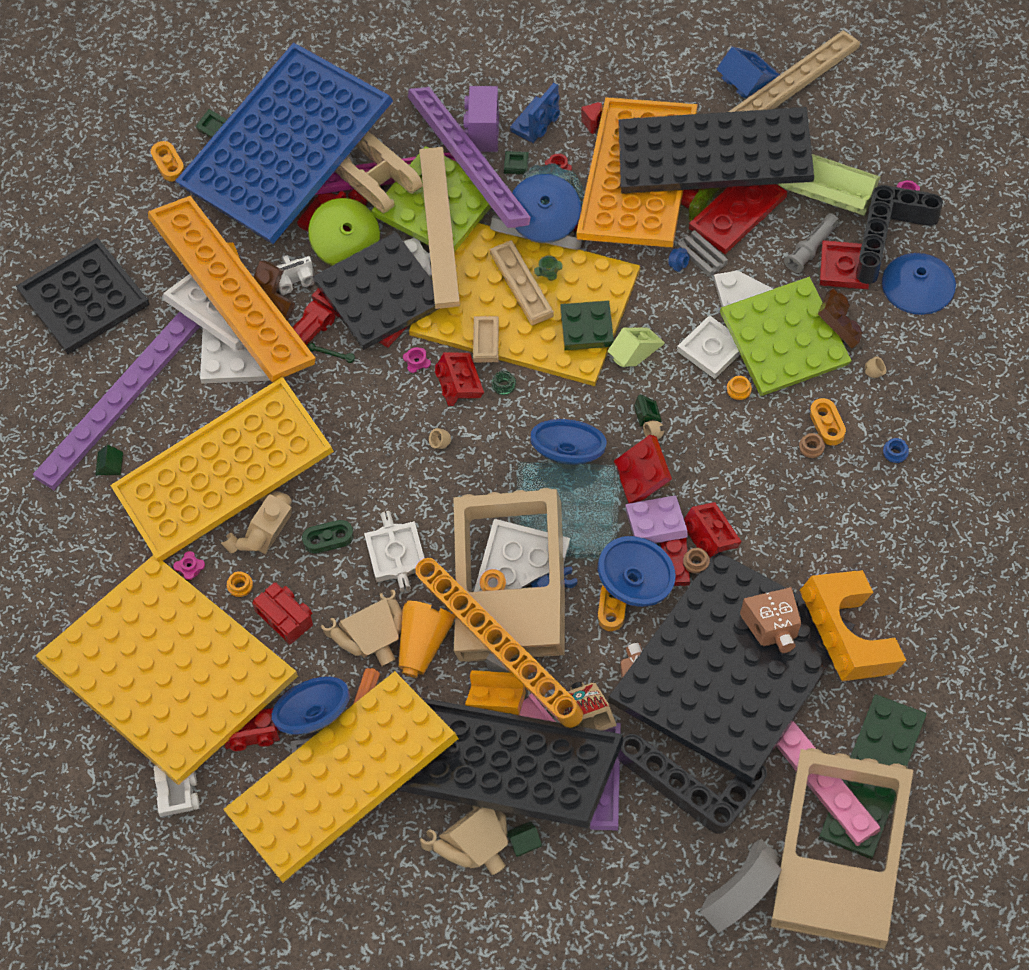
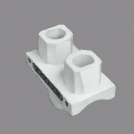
M287 255L282 257L284 264L277 266L284 270L277 288L282 295L288 294L293 290V283L300 281L304 287L314 284L313 276L315 274L309 256L290 261Z

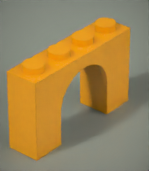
M863 570L812 575L799 591L841 681L891 675L907 661L896 638L881 640L862 639L853 634L840 617L839 609L862 606L874 593Z

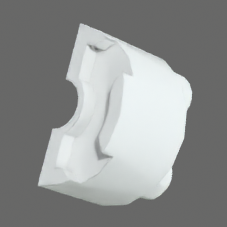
M154 766L155 783L158 793V813L160 817L200 809L198 794L193 793L192 786H197L195 771L178 786L162 770Z

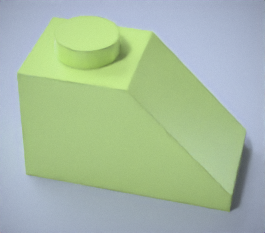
M622 328L608 352L614 357V362L621 367L637 366L663 346L665 342L649 328Z

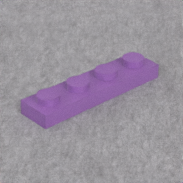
M616 723L617 726L604 731L620 734L621 723ZM618 756L590 823V830H618L620 770Z

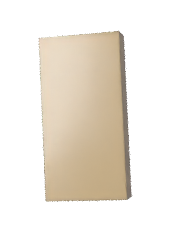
M474 316L473 361L498 362L499 316Z

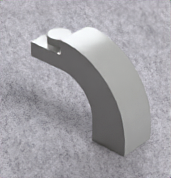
M762 839L758 840L752 845L744 865L734 877L706 897L700 913L718 932L723 931L744 916L774 884L782 870L778 866L780 859L777 857L776 852L767 846Z

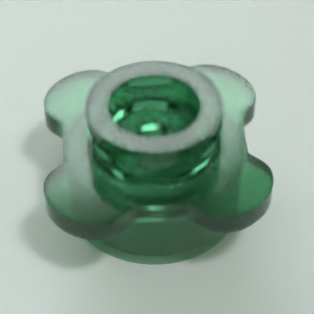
M544 256L539 260V266L534 269V272L537 276H544L549 281H553L557 278V272L563 268V265L553 256Z

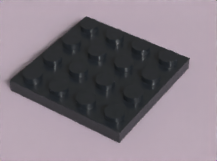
M397 232L313 276L315 284L363 350L438 310L435 309L433 280Z
M99 238L94 239L16 285L20 295L67 355L150 305L148 298Z

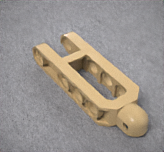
M369 131L355 147L377 166L366 173L364 170H359L354 166L351 159L347 157L335 170L342 179L382 213H386L395 206L393 199L390 200L388 195L380 188V185L392 177L411 194L423 186L416 171Z

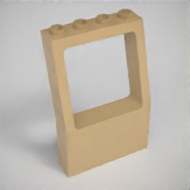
M542 488L538 491L517 490L513 493L500 494L492 492L488 495L475 496L466 494L462 497H454L456 582L532 657L564 655L565 583L562 507L557 489ZM547 514L550 578L548 586L472 592L470 522L474 519ZM468 604L461 606L460 610L465 609ZM455 617L454 652L458 660L485 661L490 651ZM485 620L480 621L476 627L482 626ZM502 637L497 638L493 644H498ZM519 654L513 656L511 659L519 658Z
M815 748L800 750L780 867L782 870L778 879L771 927L885 949L888 942L913 770L907 769L906 766L901 764H879L874 759H852L850 756L842 753L834 755L825 754ZM817 774L895 790L896 799L883 872L804 858L796 854L795 849L808 775Z

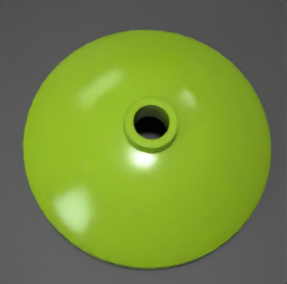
M338 198L322 204L314 212L309 223L308 237L315 254L322 261L333 266L380 240V230L375 216L365 205L352 199ZM343 226H349L351 231H344Z

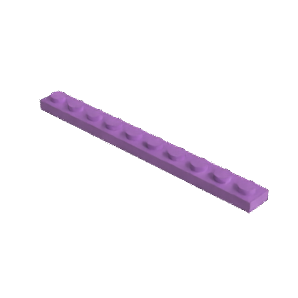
M430 87L409 89L408 98L506 227L517 228L529 225L531 219L529 214Z
M179 312L33 473L34 478L55 490L199 329L200 325Z

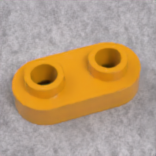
M160 141L152 146L151 155L162 177L167 181H176L185 169L173 145L167 141Z
M825 398L815 400L811 405L810 417L818 435L827 445L840 444L844 440L846 428L835 404ZM825 412L827 415L821 416L818 413ZM834 432L836 436L828 435V433Z
M602 585L598 623L606 631H616L624 624L626 603L617 598H611L609 596L610 593ZM613 616L616 620L609 622L607 618Z

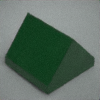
M638 395L634 407L640 427L649 421L656 420L661 423V416L656 401L644 395Z
M108 444L98 452L95 474L121 475L123 451Z
M531 821L507 831V838L516 857L542 847L537 829Z

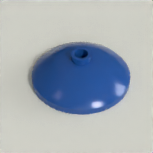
M551 174L534 175L519 183L512 192L531 217L529 225L519 226L515 229L519 234L531 241L538 243L559 241L568 236L579 221L581 213L579 196L573 186L563 178ZM546 199L549 201V203L547 205H544L541 203V201Z
M909 253L899 256L889 263L883 273L882 288L887 299L898 309L911 314L924 315L937 312L950 303L955 293L956 281L953 272L942 260L929 254Z
M554 419L541 422L532 429L530 436L531 444L539 454L554 462L565 465H577L594 461L603 455L607 444L605 436L595 427L568 419Z
M636 536L620 537L608 543L600 554L598 560L600 580L607 591L618 600L629 605L644 607L658 604L670 594L675 583L674 565L667 553L652 541Z
M318 677L302 682L288 690L276 702L272 710L273 723L281 732L292 735H304L321 730L333 723L344 712L350 699L349 689L343 680L335 677Z

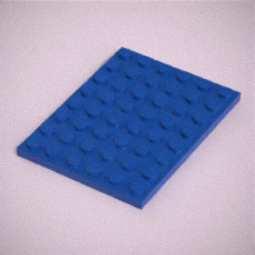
M293 42L176 179V182L180 187L271 244H274L390 106L393 100L390 95Z

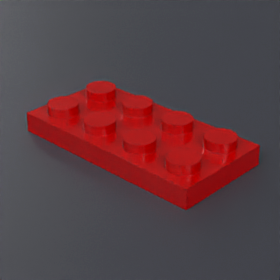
M778 184L728 187L689 223V229L691 231L695 230L712 246L726 254L787 197L788 191Z

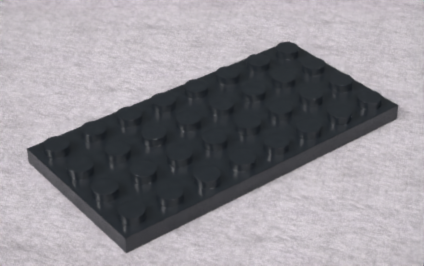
M807 107L619 119L621 194L814 182Z
M422 698L455 732L458 740L396 791L589 828L623 744L622 734L581 726L569 728L558 722Z

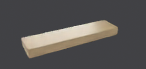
M512 240L491 248L490 255L531 326L554 317L552 308Z

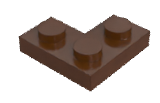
M260 260L254 274V279L288 322L295 302L276 293L284 270L265 260Z
M833 288L825 295L818 315L853 348L860 342L863 332L856 321L850 320L846 316L850 307L847 298Z

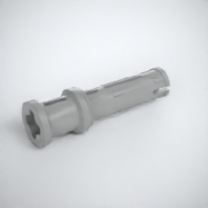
M831 213L827 214L805 241H800L796 245V250L784 258L786 267L796 273H801L806 262L815 257L816 250L822 244V241H825L840 224V221H837L838 217Z

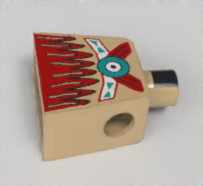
M576 682L571 685L568 693L575 699L583 711V719L577 726L603 731L617 726L610 706L596 683L585 685L582 682ZM573 707L565 709L563 715L570 714Z

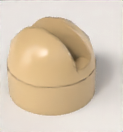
M878 356L870 359L865 364V373L870 378H878L886 374V366Z
M656 420L645 422L643 425L645 436L647 437L651 434L660 439L664 434V431H660V426H663L662 423Z
M435 428L429 435V444L432 448L445 449L451 442V435L444 429Z

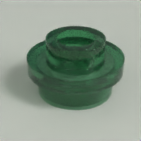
M499 371L492 378V389L500 395L510 394L516 388V379L508 371ZM502 382L508 383L507 385H500Z

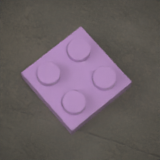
M676 495L626 504V513L633 536L645 538L653 543L687 538V528Z

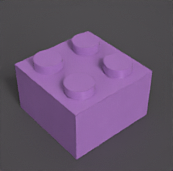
M470 86L469 96H465V110H468L464 114V128H468L465 129V133L480 152H498V86Z

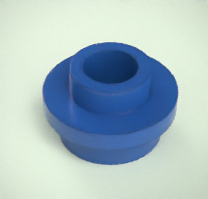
M682 247L679 249L674 248L668 260L669 266L674 271L680 272L689 263L687 250Z
M893 438L885 443L883 455L888 461L900 463L908 457L909 448L904 440ZM892 450H899L900 453H894Z

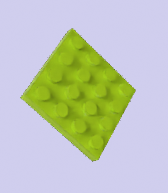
M419 153L409 166L416 171L422 181ZM444 156L455 253L491 206L458 162ZM395 182L386 192L390 200L393 199L395 206L386 213L380 212L374 206L372 209L373 215L377 219L429 245L423 186L411 194L399 183Z
M810 277L723 306L719 311L760 397L844 367L852 361L840 336L818 315L822 300Z

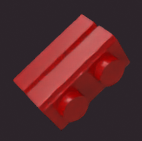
M274 582L264 593L262 592L253 600V607L255 612L291 645L313 626L312 611L303 602L299 605L294 600L295 595L287 586L282 588Z

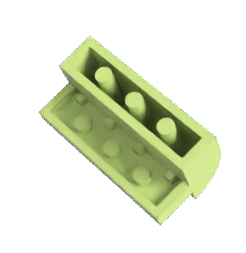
M812 154L814 182L778 184L786 190L865 216L871 204L874 189L878 186L880 176Z

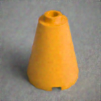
M407 601L404 603L402 610L398 667L403 670L402 674L412 678H417L418 674L424 675L453 625L455 618L452 613L442 608L437 611L431 608L432 605L418 601Z

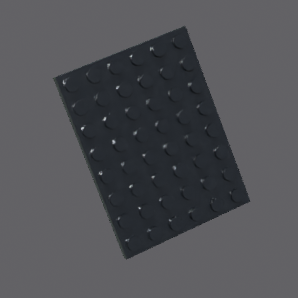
M718 552L710 558L708 568L698 574L612 691L608 703L752 784L833 661L813 622L805 601L801 595L795 592L793 594L801 620L798 636L793 639L795 648L787 653H782L777 643L767 646L761 645L740 615L744 598L785 589L786 587ZM841 617L845 626L852 632L855 624Z

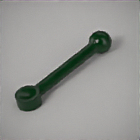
M313 342L307 344L311 352L318 351L342 358L348 363H352L355 360V356L352 353L345 355L318 347Z

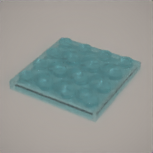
M518 462L516 491H538L542 488L557 489L562 507V533L564 537L570 538L565 558L599 559L605 546L617 539L620 471L617 465H565L560 463ZM547 514L515 516L514 524L548 532Z

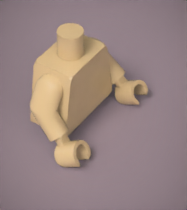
M275 490L260 499L263 504L251 520L245 538L237 539L233 533H229L226 535L228 540L221 542V544L229 553L240 550L260 551L266 554L291 517V498L287 494Z
M390 590V598H385L383 593H380L381 601L341 620L339 626L336 620L331 618L330 621L333 624L331 628H325L324 625L321 626L325 635L332 638L341 648L355 656L361 655L363 658H366L375 653L382 667L396 660L389 645L399 640V635L401 634L402 610L396 601L395 591Z
M472 806L474 808L472 811L439 835L440 840H437L436 833L433 830L427 831V836L433 839L432 841L426 842L420 838V844L424 850L431 851L434 849L435 853L446 860L464 868H476L485 864L491 875H494L506 866L498 855V852L508 845L506 838V816L502 811Z

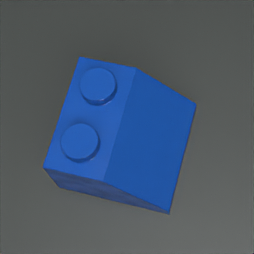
M736 47L730 48L717 67V70L722 74L721 78L726 83L736 86L738 88L737 93L746 99L780 75L755 52Z

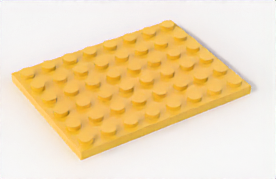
M478 223L454 253L460 306L440 308L411 325L409 335L473 353L474 316H499L498 360L595 386L610 347L564 350L560 304L609 300L614 337L639 275L640 265L579 249H569L548 243L534 242L527 238L490 229V226ZM511 240L554 312V317L532 326L490 255L491 248Z
M154 555L36 655L37 660L178 786L223 746L235 732H238L298 677L296 670L162 560L158 562Z

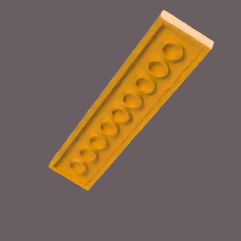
M191 196L148 211V219L271 382L315 364L316 358Z

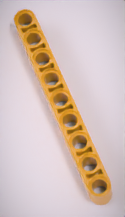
M424 558L419 561L415 572L424 586L562 725L571 728L580 724L583 719V711L575 699L434 559ZM431 571H434L431 576L427 577ZM451 587L447 593L443 594L445 589ZM468 604L465 609L460 610L461 606ZM485 620L482 626L476 627L480 621ZM502 637L498 644H493L497 638ZM519 654V658L516 661L510 662L513 656ZM532 672H537L534 678L527 679ZM549 690H555L553 695H551L550 697H545V694ZM573 707L570 714L563 715L565 709Z

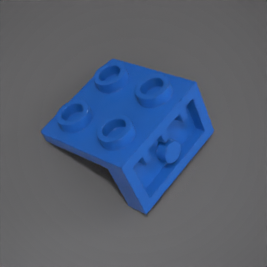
M553 83L541 98L535 97L510 126V132L531 143H534L538 137L542 138L547 131L548 125L551 122H555L560 115L558 84Z

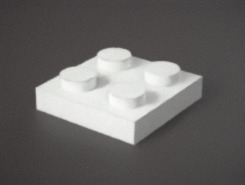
M710 315L677 346V352L714 379L740 355L728 328Z

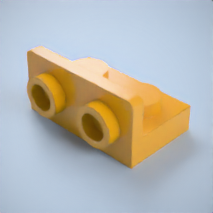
M471 671V688L465 706L514 715L520 714L526 692L525 687L512 673Z

